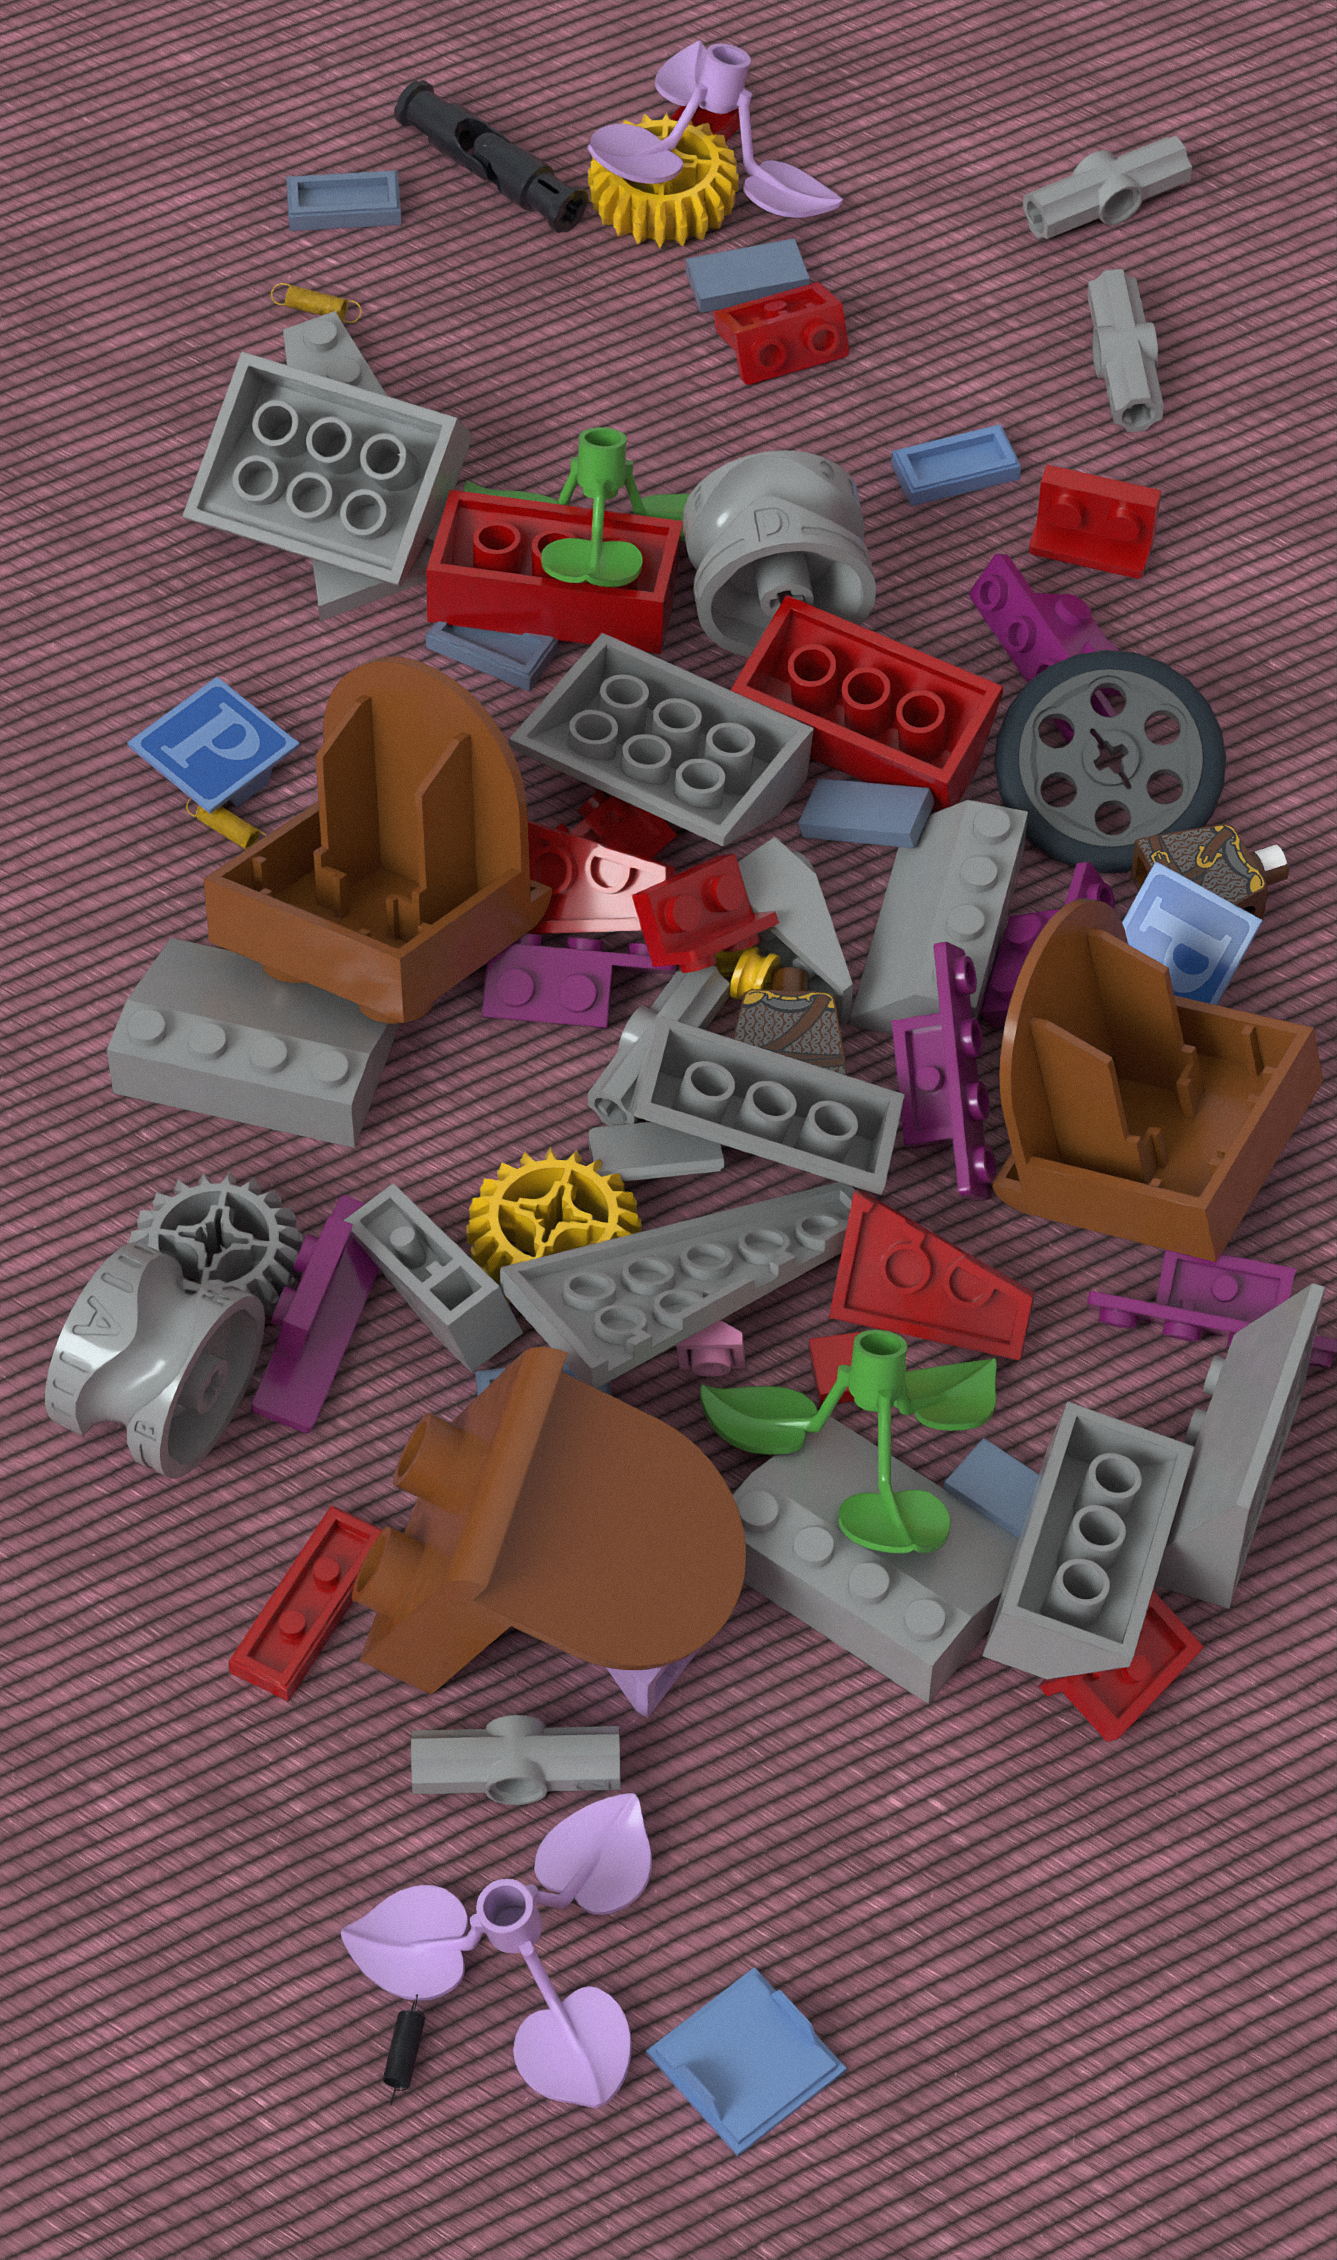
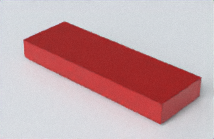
M331 1505L228 1661L229 1672L289 1702L353 1603L352 1592L358 1572L369 1549L383 1529Z

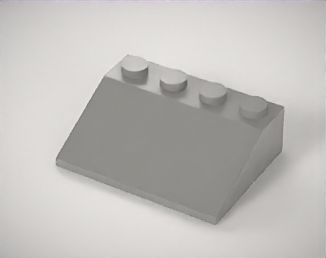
M241 351L182 517L189 521L401 587L441 515L449 491L455 488L473 435L456 417Z
M602 633L510 737L509 746L519 753L714 843L725 846L777 817L806 782L814 728Z
M170 938L126 1000L108 1045L107 1056L113 1093L355 1148L400 1023L390 1024L374 1021L360 1011L357 1003L307 982L290 983L276 980L265 973L261 963L235 952Z
M1314 1283L1310 1284L1235 1333L1226 1358L1214 1355L1203 1389V1393L1212 1395L1208 1410L1204 1411L1196 1408L1190 1421L1185 1443L1194 1446V1450L1158 1570L1155 1586L1228 1609L1230 1608L1304 1391L1325 1292L1324 1286Z
M830 1416L820 1432H806L805 1444L800 1450L773 1456L753 1471L732 1495L739 1510L746 1542V1567L743 1582L929 1704L991 1628L1019 1538L891 1456V1486L893 1492L916 1489L927 1491L938 1498L944 1504L950 1516L951 1524L948 1540L942 1548L931 1553H918L915 1550L909 1553H888L869 1549L851 1541L839 1526V1508L852 1495L858 1493L880 1494L878 1487V1447Z

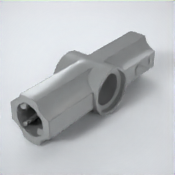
M1177 136L1171 138L1165 137L1119 157H1115L1110 151L1106 150L1088 155L1077 165L1072 176L1023 196V210L1026 214L1030 230L1040 240L1042 238L1049 239L1098 218L1105 225L1122 223L1138 210L1142 200L1191 181L1192 166L1187 156L1186 147Z
M1123 269L1106 270L1097 279L1088 282L1087 291L1094 327L1092 348L1096 376L1105 379L1107 397L1109 398L1114 424L1123 426L1127 432L1147 431L1153 423L1162 420L1164 410L1157 377L1158 345L1156 330L1152 322L1146 323L1143 304L1136 278L1129 277Z
M712 965L690 973H681L679 968L650 1008L642 1005L632 1014L621 1035L618 1053L588 1092V1106L596 1112L601 1122L608 1126L639 1123L641 1118L633 1116L629 1109L640 1067L660 1016L706 1030L730 997V982L724 979L716 966Z
M510 1715L492 1720L487 1724L486 1729L412 1731L413 1794L486 1793L488 1798L498 1803L525 1805L541 1800L546 1796L547 1791L621 1790L619 1726L547 1728L545 1723L537 1718L524 1715Z

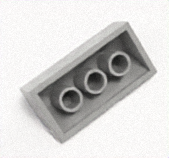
M966 800L929 815L915 848L898 847L851 1013L850 1026L893 1035L892 1020L940 1013L933 946L934 943L946 941L963 949L966 956H969L973 961L976 971L977 988L974 994H970L972 1019L975 1018L978 1023L980 1022V1012L995 966L1024 857L1027 811Z
M660 1016L640 1067L629 1111L635 1117L881 1195L886 1184L905 1094Z
M1067 1401L1048 1445L982 1656L1044 1679L1129 1667L1133 1660L1194 1446Z

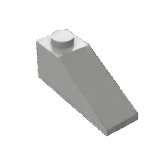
M773 837L738 862L752 912L776 911L779 924L758 933L760 942L754 946L758 947L766 957L770 953L779 955L781 958L780 968L794 967L806 972L809 977L808 991L828 992L834 996L839 1025L842 1027L850 1021L853 983L813 866L803 854L796 851L792 852L779 839Z
M394 1183L344 1220L353 1224L350 1234L435 1337L471 1373L523 1334L500 1286Z

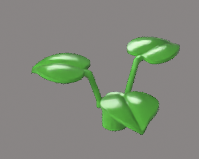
M605 427L590 428L580 433L578 457L571 458L570 473L558 501L535 493L488 489L471 483L468 480L464 486L465 492L568 505L578 483L583 487V494L594 499L591 541L579 538H566L554 541L543 549L541 564L546 573L558 580L570 583L589 582L593 585L604 587H618L631 583L640 575L642 570V555L634 544L623 541L602 542L605 500L616 497L618 489L625 484L635 515L682 521L683 509L690 495L660 494L641 498L633 476V461L626 460L627 438L625 434L616 429ZM684 529L681 541H685Z
M867 1330L859 1333L854 1338L851 1366L840 1365L838 1367L837 1380L819 1411H817L813 1401L803 1393L793 1389L773 1386H746L721 1389L701 1384L700 1401L709 1424L725 1441L751 1453L778 1455L800 1450L805 1444L806 1432H820L848 1387L850 1393L854 1396V1402L857 1406L864 1410L878 1412V1487L880 1494L858 1493L848 1497L839 1508V1526L851 1541L869 1549L888 1553H909L912 1550L918 1553H931L942 1548L947 1542L950 1533V1516L944 1504L927 1491L913 1489L893 1492L891 1486V1407H897L903 1415L915 1414L920 1423L933 1429L953 1431L980 1427L993 1417L995 1411L997 1363L996 1359L992 1358L906 1372V1341L901 1336L890 1331Z

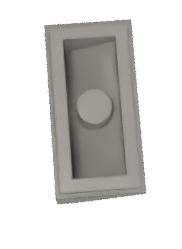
M654 1122L594 1127L588 1132L590 1164L601 1158L602 1166L597 1171V1174L601 1177L620 1173L622 1181L717 1172L724 1168V1158L719 1143Z

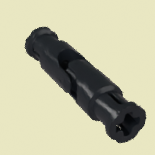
M425 80L413 81L400 94L394 109V118L399 124L404 127L413 126L428 136V142L431 146L483 180L488 179L497 185V189L503 196L522 209H534L548 219L549 226L555 232H569L582 219L589 202L586 190L580 186H568L555 177L552 167L521 147L511 144L504 135L459 103H447L434 94V88ZM474 147L472 156L466 153Z

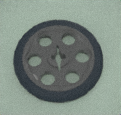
M1102 650L1076 654L1047 667L1023 687L1008 707L998 732L994 767L999 794L1005 807L1028 812L1026 838L1030 843L1056 861L1076 867L1077 863L1091 862L1097 872L1115 874L1131 871L1135 840L1202 828L1207 824L1214 814L1224 788L1227 757L1222 729L1209 702L1189 679L1167 664L1139 653ZM1102 688H1114L1119 691L1125 698L1126 706L1124 710L1114 717H1103L1097 714L1090 702L1091 697L1096 691ZM1158 715L1168 716L1178 724L1180 734L1173 743L1158 745L1151 742L1144 731L1146 723ZM1056 718L1065 720L1074 731L1073 740L1062 748L1048 747L1039 737V729L1044 722ZM1091 733L1095 734L1098 740H1096L1095 737L1091 735ZM1099 744L1102 749L1106 748L1111 755L1118 754L1119 752L1125 755L1121 760L1120 766L1122 779L1118 773L1114 774L1109 767L1103 768L1100 771L1096 768L1100 760ZM1167 774L1176 778L1182 786V794L1178 800L1171 804H1160L1151 799L1147 792V784L1153 777ZM1054 777H1062L1069 780L1076 790L1074 800L1064 807H1053L1047 804L1041 795V788L1047 780ZM1123 781L1126 784V786H1128L1130 789H1127L1124 786ZM1104 806H1119L1127 812L1130 818V825L1126 831L1113 836L1106 835L1099 830L1095 823V815Z

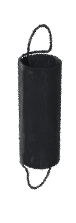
M418 1993L416 1994V2000L413 2001L411 2011H400L395 2024L383 2076V2082L388 2086L394 2087L390 2106L393 2103L395 2092L407 2090L411 2084L426 2019L425 2015L416 2009Z

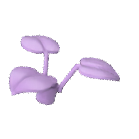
M699 40L671 57L658 71L655 78L656 90L667 100L677 105L686 106L668 138L660 141L656 135L641 127L629 124H612L597 130L592 135L587 151L590 152L597 162L620 177L640 183H663L677 177L682 171V159L671 152V150L678 144L698 106L720 114L739 108L743 164L745 172L750 175L744 182L743 190L752 202L775 215L802 218L837 209L843 204L844 198L842 199L819 181L792 165L774 160L764 161L760 166L756 164L753 157L749 111L752 93L744 88L751 58L744 50L729 44H713L706 49Z
M634 1793L621 1794L592 1803L565 1818L546 1835L538 1848L534 1870L542 1886L560 1894L541 1892L533 1884L525 1886L513 1879L494 1881L480 1893L476 1905L477 1914L471 1916L470 1924L472 1927L466 1936L469 1919L464 1906L457 1897L448 1890L435 1885L413 1886L387 1897L364 1917L344 1927L341 1930V1938L345 1947L360 1970L376 1985L395 1996L407 2000H416V1994L418 1993V2001L439 1998L457 1988L465 1973V1963L461 1951L475 1949L483 1933H486L491 1944L498 1950L505 1953L521 1952L550 2009L540 2010L529 2015L522 2022L516 2033L513 2053L520 2075L535 2092L551 2100L591 2108H599L608 2104L620 2090L628 2073L632 2050L630 2027L620 2005L609 1994L597 1987H582L561 2002L533 1947L542 1932V1918L536 1904L562 1909L566 1908L575 1899L584 1911L594 1915H606L628 1907L639 1898L650 1879L652 1853L644 1825L641 1805Z

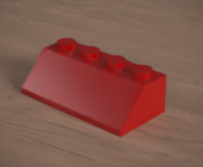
M450 490L426 569L427 622L437 623L441 621L447 622V625L523 635V633L545 635L562 641L591 645L604 633L644 652L662 654L672 613L683 523L679 520L604 510L602 542L623 541L634 544L642 555L641 573L631 583L618 587L598 586L589 582L570 583L558 580L544 571L541 564L542 551L548 544L560 539L579 538L591 541L593 509Z
M786 595L730 691L814 728L810 752L811 759L867 783L930 788L935 802L932 811L938 812L958 804L974 777L1003 694V686Z

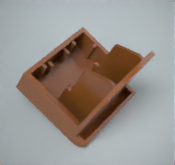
M380 657L364 662L347 673L337 683L329 697L324 714L323 745L315 755L318 801L204 878L209 942L261 963L265 973L276 980L290 983L307 982L357 1003L360 1011L374 1021L396 1024L410 1022L426 1015L433 1007L436 999L532 930L547 911L551 900L552 888L530 879L528 814L524 783L512 749L494 719L470 692L440 670L410 658Z
M1088 898L1071 901L1057 911L1039 933L1022 966L1008 1008L1002 1038L999 1078L1001 1105L1012 1152L991 1186L995 1194L1004 1203L1022 1213L1217 1263L1323 1083L1314 1027L1174 996L1169 968L1128 944L1122 921L1110 905Z
M550 1347L527 1349L452 1422H448L432 1413H427L422 1417L410 1435L399 1458L393 1478L394 1486L417 1497L405 1533L389 1526L381 1531L369 1549L353 1587L352 1600L376 1612L359 1661L432 1695L511 1626L584 1661L612 1669L647 1670L660 1668L682 1660L704 1646L720 1631L733 1612L742 1590L746 1567V1542L741 1517L732 1493L710 1459L689 1438L674 1427L562 1372L568 1353Z

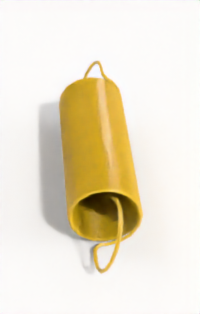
M286 283L277 284L271 291V298L274 303L285 305L288 308L320 316L335 311L340 320L347 323L356 322L361 316V307L355 301H347L344 298ZM278 285L290 286L287 290L284 304L275 302L272 296L274 288ZM348 302H354L360 308L359 317L352 322L344 321Z
M191 798L188 800L187 805H186V809H187V811H188L189 814H191V813H190L189 810H188V803H189V801L191 800ZM199 805L196 814H191L194 817L197 816L198 820L245 850L258 841L260 833L267 836L222 806L209 814Z

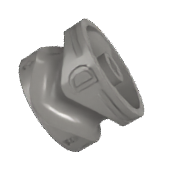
M789 450L767 451L748 455L723 465L698 483L689 495L683 509L682 523L689 559L697 570L693 588L697 614L702 629L708 638L718 646L734 654L750 657L786 595L859 626L867 619L875 604L876 583L869 550L864 544V521L857 486L851 476L841 466L825 457L808 452Z
M139 1241L130 1242L122 1246L107 1258L94 1273L64 1324L54 1349L45 1386L47 1415L52 1422L83 1437L94 1425L106 1421L122 1423L127 1427V1444L135 1462L154 1469L156 1472L171 1479L183 1477L192 1471L216 1445L228 1427L247 1390L255 1370L264 1335L265 1313L260 1298L220 1279L208 1280L200 1286L197 1293L192 1295L186 1294L183 1291L182 1267L177 1259Z

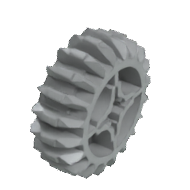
M229 1171L222 1183H211V1180L203 1172L198 1186L191 1188L178 1179L174 1187V1197L156 1192L155 1199L152 1202L153 1210H140L139 1218L137 1219L138 1230L131 1231L129 1243L139 1241L177 1259L182 1267L183 1277H188L198 1282H191L183 1278V1291L186 1294L192 1295L197 1293L200 1286L208 1280L220 1279L260 1298L264 1306L265 1315L272 1317L284 1287L296 1290L295 1280L301 1279L302 1273L293 1270L303 1245V1237L299 1233L296 1217L291 1211V1207L282 1208L281 1198L278 1197L276 1190L261 1194V1187L255 1178L239 1187L236 1184V1179ZM237 1229H241V1230L246 1231V1232H248V1233L238 1231Z

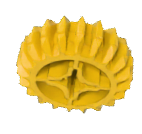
M666 112L662 120H651L644 114L640 124L635 125L626 120L623 121V124L646 129L662 141L670 136L678 121L671 120ZM690 121L678 144L671 150V152L682 159V171L677 177L669 181L655 184L634 182L612 173L592 157L591 168L588 169V186L590 187V200L593 203V210L599 211L602 225H613L618 237L632 233L637 245L646 239H652L656 241L659 248H661L665 240H675L683 247L687 236L690 235L704 240L708 228L720 229L724 216L731 215L732 208L735 205L736 192L739 190V174L736 173L737 161L734 157V150L728 149L724 135H713L709 123L694 127Z
M550 1147L544 1157L545 1160L536 1162L524 1152L520 1159V1168L518 1169L502 1162L500 1169L497 1171L498 1180L484 1178L483 1184L480 1187V1197L472 1198V1203L469 1207L470 1220L469 1225L466 1226L467 1243L470 1244L471 1259L500 1286V1267L641 1232V1219L638 1218L637 1201L633 1197V1192L624 1191V1181H622L620 1173L601 1177L597 1174V1171L602 1166L601 1158L584 1166L582 1165V1157L577 1149L568 1160H557V1155ZM577 1207L582 1208V1209H584L585 1211H587V1212H589V1213H586V1212H584V1211H581V1210H579ZM509 1241L516 1242V1248ZM518 1249L525 1250V1251L531 1253L534 1257H531V1256H529V1255H527V1254H524L523 1252L519 1251ZM505 1296L508 1304L511 1303L510 1300Z

